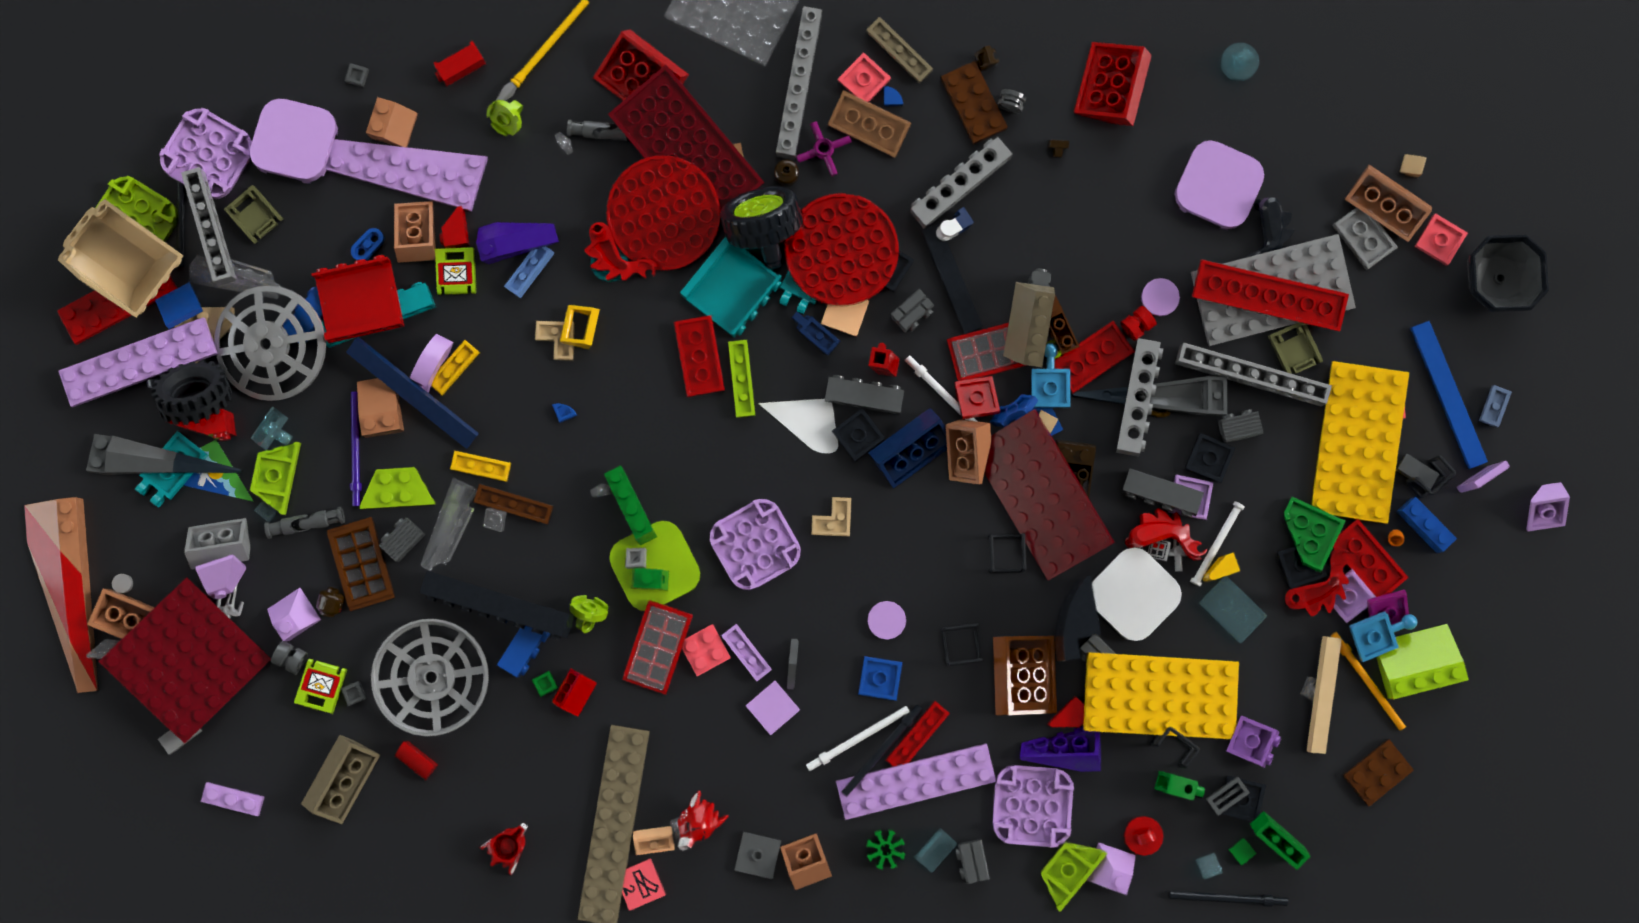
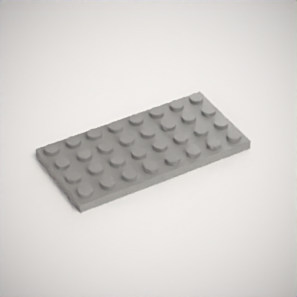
M1339 234L1223 263V265L1347 293L1349 297L1346 310L1356 308ZM1198 270L1191 272L1193 285H1195ZM1197 299L1208 346L1298 323L1288 319Z

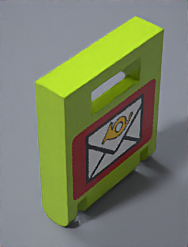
M475 248L435 249L437 295H442V287H444L445 295L469 294L468 286H471V293L476 294ZM464 252V259L447 260V253Z
M309 658L294 703L333 714L347 669L342 668L340 675H338L340 667L316 661L314 667H312L314 660ZM309 695L325 699L324 706L321 707L307 703Z

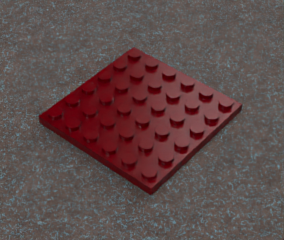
M185 578L98 662L185 744L271 658L188 578Z

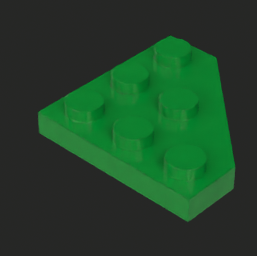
M1291 497L1283 514L1302 564L1321 573L1344 526L1345 520Z

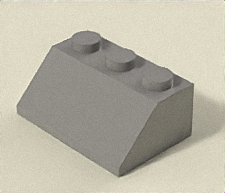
M246 518L188 527L184 553L190 568L196 569V566L232 554L241 562L249 560L250 540Z

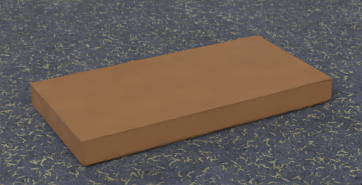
M843 90L827 125L892 157H896L912 123Z

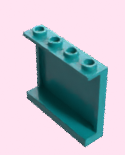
M725 237L682 289L680 295L704 315H712L713 322L735 338L736 335L740 336L746 329L744 325L748 320L752 321L757 316L758 312L756 310L761 305H766L770 299L769 294L779 289L782 284L780 282L782 278L780 274L777 275L745 249L732 246Z

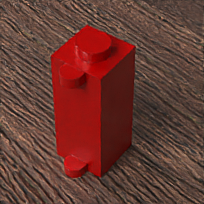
M473 41L469 42V46L443 61L433 63L438 70L435 74L440 83L444 81L446 86L486 64Z
M879 343L878 348L872 347L868 366L879 375L896 377L900 358L891 350L886 349L884 343Z

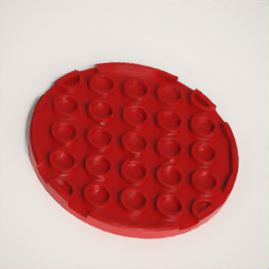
M660 155L639 160L621 173L610 191L606 216L608 228L614 242L624 255L632 261L641 259L653 260L657 265L655 270H673L693 263L710 248L719 229L721 209L716 189L701 169L684 159Z
M836 193L820 197L802 208L803 222L800 229L793 236L785 240L786 264L791 277L798 287L811 298L832 306L856 305L877 295L894 274L899 254L896 230L886 213L872 203V201L858 195Z

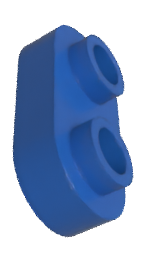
M376 228L367 230L352 246V257L355 260L365 259L367 261L383 245L385 240L383 233ZM374 236H378L376 242H372ZM365 250L364 255L360 256L359 251Z

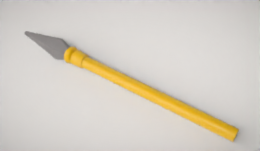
M587 0L580 1L523 69L508 84L503 86L496 100L506 101L514 95L516 89L520 87L528 73L589 4Z

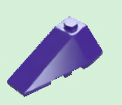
M495 222L478 228L476 244L481 262L492 264L558 243L559 240L555 225L552 223Z
M1083 727L1074 728V732L1066 734L1060 732L1056 733L1057 736L1048 739L1041 737L1021 743V760L1080 772L1101 771L1100 732L1083 731Z

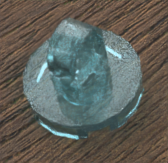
M1234 43L1222 54L1221 68L1230 79L1244 81L1252 77L1257 71L1259 56L1256 50L1249 44Z

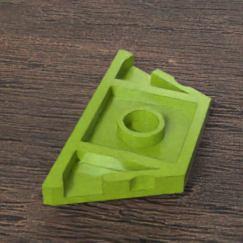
M300 442L259 452L257 455L250 491L282 515H286L301 446Z
M415 467L377 469L360 504V509L435 505V501Z
M1064 842L1042 869L1041 875L1060 912L1107 855L1105 850Z

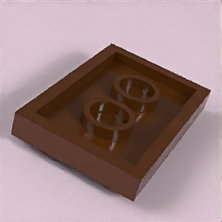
M1387 739L1343 776L1365 804L1371 806L1413 772L1414 769L1390 739Z

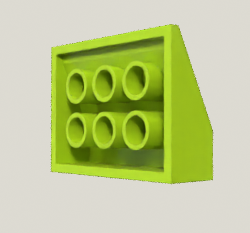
M1448 624L1397 636L1395 638L1399 648L1376 657L1388 699H1397L1469 680L1464 661Z

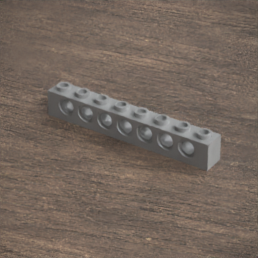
M803 6L776 149L777 158L795 161L822 18V9Z
M1187 343L1179 346L1175 364L1214 376L1227 377L1228 380L1321 407L1327 404L1332 385Z

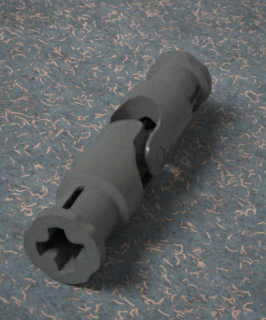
M568 119L567 136L582 135L583 138L628 140L616 123L595 121L572 122V120ZM602 128L601 133L598 132L596 129Z
M338 507L336 510L317 511L309 516L303 514L283 518L278 522H265V534L268 539H271L272 536L283 534L286 536L308 531L311 528L328 527L329 524L339 522L343 524L345 523V515L342 507ZM299 519L300 528L294 526V520Z

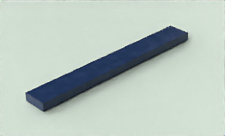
M357 337L346 351L348 355L467 449L479 434L477 431L361 338Z

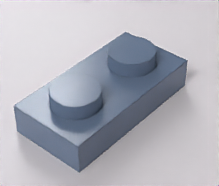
M1492 385L1479 421L1498 428L1512 392Z

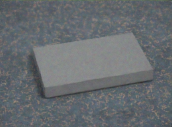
M1357 207L1332 225L1366 270L1398 248L1381 224Z

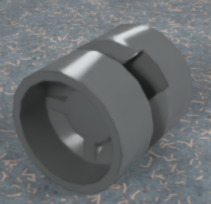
M281 641L272 655L271 663L281 668L285 666L286 671L297 675L304 666L308 653L300 648L294 649L292 644Z

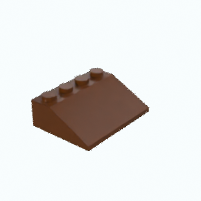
M1054 636L993 637L996 715L1057 713Z

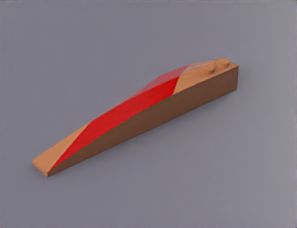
M72 497L24 505L27 544L77 692L98 691L94 628L87 625L92 615L83 499Z

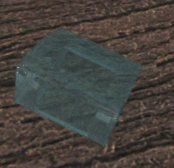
M1214 853L1196 859L1203 879L1223 873Z

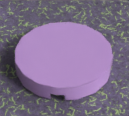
M1163 278L1154 279L1147 283L1141 294L1142 305L1151 314L1159 317L1172 313L1178 306L1180 299L1179 290L1175 284Z
M879 602L869 612V629L880 639L888 640L895 638L905 628V612L894 602Z

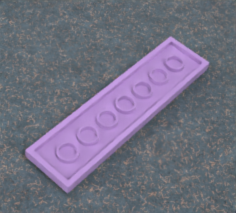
M203 317L61 369L59 374L70 406L76 407L157 377L162 373H168V369L171 367L176 369L179 367V364L187 365L193 361L198 362L218 353L206 318Z
M985 743L869 772L847 797L841 791L853 777L837 780L836 784L845 820L994 783L996 779L988 746Z

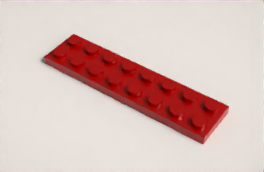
M1200 260L1192 297L1340 331L1349 294Z

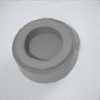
M118 574L112 580V587L118 593H127L133 587V580L129 575Z

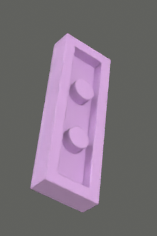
M737 624L721 635L756 681L772 670Z
M206 782L201 802L259 816L264 796Z

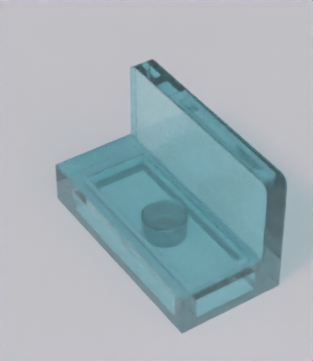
M939 828L916 854L915 859L930 872H933L953 850L957 842Z

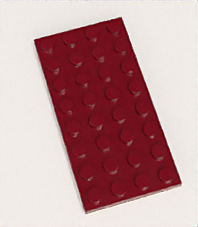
M664 65L608 113L644 158L660 155L674 156L689 161L701 169L716 189L721 210L734 197L757 189L765 183L667 65Z
M1036 409L991 435V445L984 473L1019 533L1025 534V543L1048 581L1115 543Z

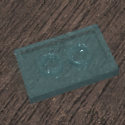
M1224 576L1199 602L1240 644L1267 617L1227 576Z

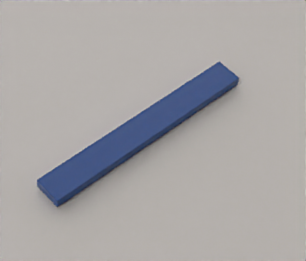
M1430 321L1410 328L1468 469L1487 463L1485 453Z

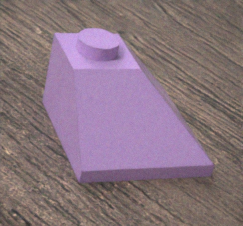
M1561 482L1542 485L1530 501L1527 531L1565 526L1570 496Z
M233 554L195 567L206 593L213 599H222L227 594L232 593L246 570V566Z
M298 588L267 609L271 622L283 641L292 640L321 620L301 588Z
M1098 843L1096 849L1105 850L1107 855L1087 880L1127 895L1133 876L1136 855Z

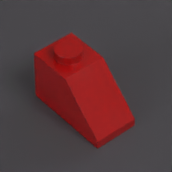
M458 206L442 226V234H439L441 245H444L445 248L470 247L465 210L462 206Z
M1074 696L1047 725L1049 727L1083 726L1084 704Z

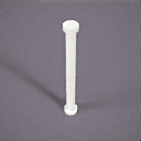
M1234 501L1231 513L1195 577L1190 580L1191 583L1199 587L1202 584V578L1239 512L1245 507Z

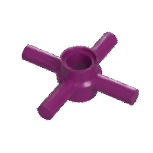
M813 122L810 126L817 142L814 145V149L797 155V160L800 163L817 156L825 161L830 176H835L838 173L831 156L834 149L851 143L850 136L848 135L831 142L823 138L818 123ZM825 145L829 150L822 153L819 151V147Z

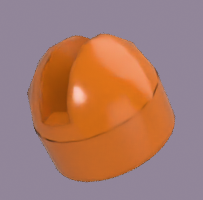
M1398 529L1392 530L1388 536L1389 544L1401 546L1404 543L1403 532Z

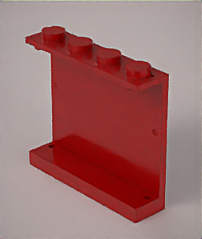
M378 255L373 257V260L366 261L365 259L354 261V264L351 265L343 263L336 265L333 269L320 268L316 270L317 272L311 273L312 277L316 280L326 328L324 337L328 343L405 327L392 264L388 257Z

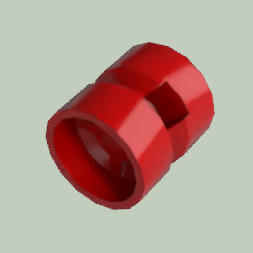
M1140 306L1133 312V316L1129 315L1120 322L1126 334L1133 341L1142 337L1144 331H1149L1157 325L1153 315L1144 306Z

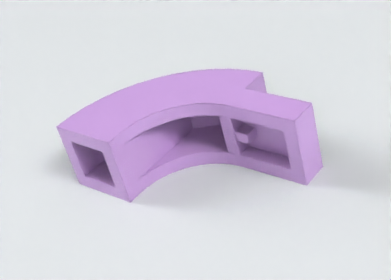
M436 334L420 355L410 379L429 393L434 377L440 366L448 358L454 342Z

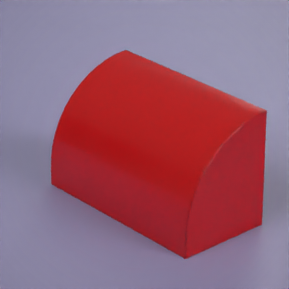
M571 668L552 703L578 717L597 682Z
M404 741L395 754L396 758L424 780H427L438 766L436 762L409 741Z

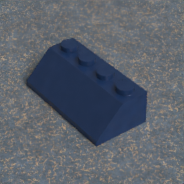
M929 408L868 453L894 489L947 450L946 427L937 414Z

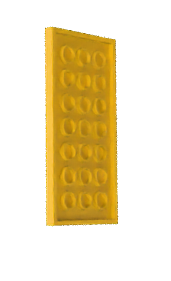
M1336 361L1331 362L1328 385H1332L1324 409L1311 500L1312 506L1338 517L1388 524L1409 372Z
M1087 652L1083 731L1163 735L1168 727H1173L1185 737L1232 739L1237 725L1239 662ZM1170 731L1167 736H1177V735H1175L1173 732Z

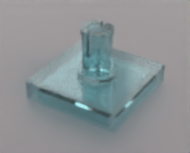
M272 406L251 439L265 450L269 448L274 439L287 445L291 441L292 435L282 430V427L288 420V417Z

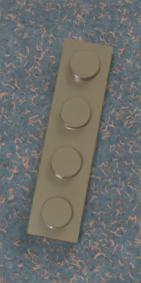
M880 17L866 29V32L919 84L933 71V68Z

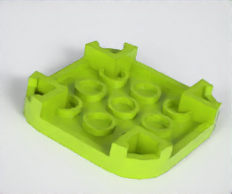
M130 176L112 179L108 183L109 188L99 203L106 199L166 242L177 224L176 206L167 198Z
M659 521L651 524L657 535L651 541L640 546L634 535L631 534L617 542L610 551L611 566L629 602L640 611H645L649 600L665 605L694 590L700 581V569L679 528L669 521ZM626 548H646V568L644 569H663L669 571L668 590L631 589L632 569L625 567Z

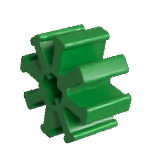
M888 829L889 833L886 840H883L881 830L875 831L874 833L880 841L879 844L872 842L870 839L867 840V847L871 846L877 849L870 854L867 853L869 861H872L873 858L880 855L879 862L876 864V867L879 869H883L885 858H888L891 869L897 867V864L891 857L892 855L904 859V851L894 850V848L905 844L903 839L900 837L899 840L891 843L892 837L895 835L894 830ZM884 844H888L889 849H891L887 854H883L882 849H880L882 845L885 847Z

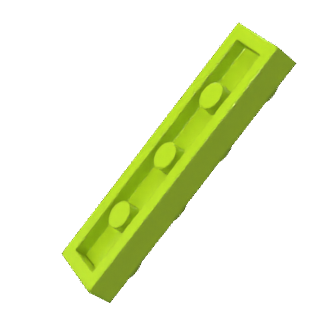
M747 340L730 341L728 345L736 418L755 416Z

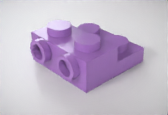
M1241 716L1227 752L1265 768L1266 764L1270 765L1274 755L1271 752L1273 747H1278L1281 736H1278L1280 732Z

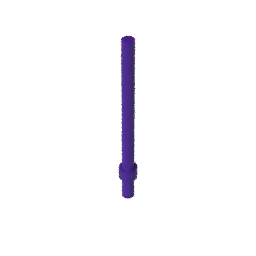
M351 392L352 483H350V491H352L353 507L360 506V491H362L359 466L357 392Z

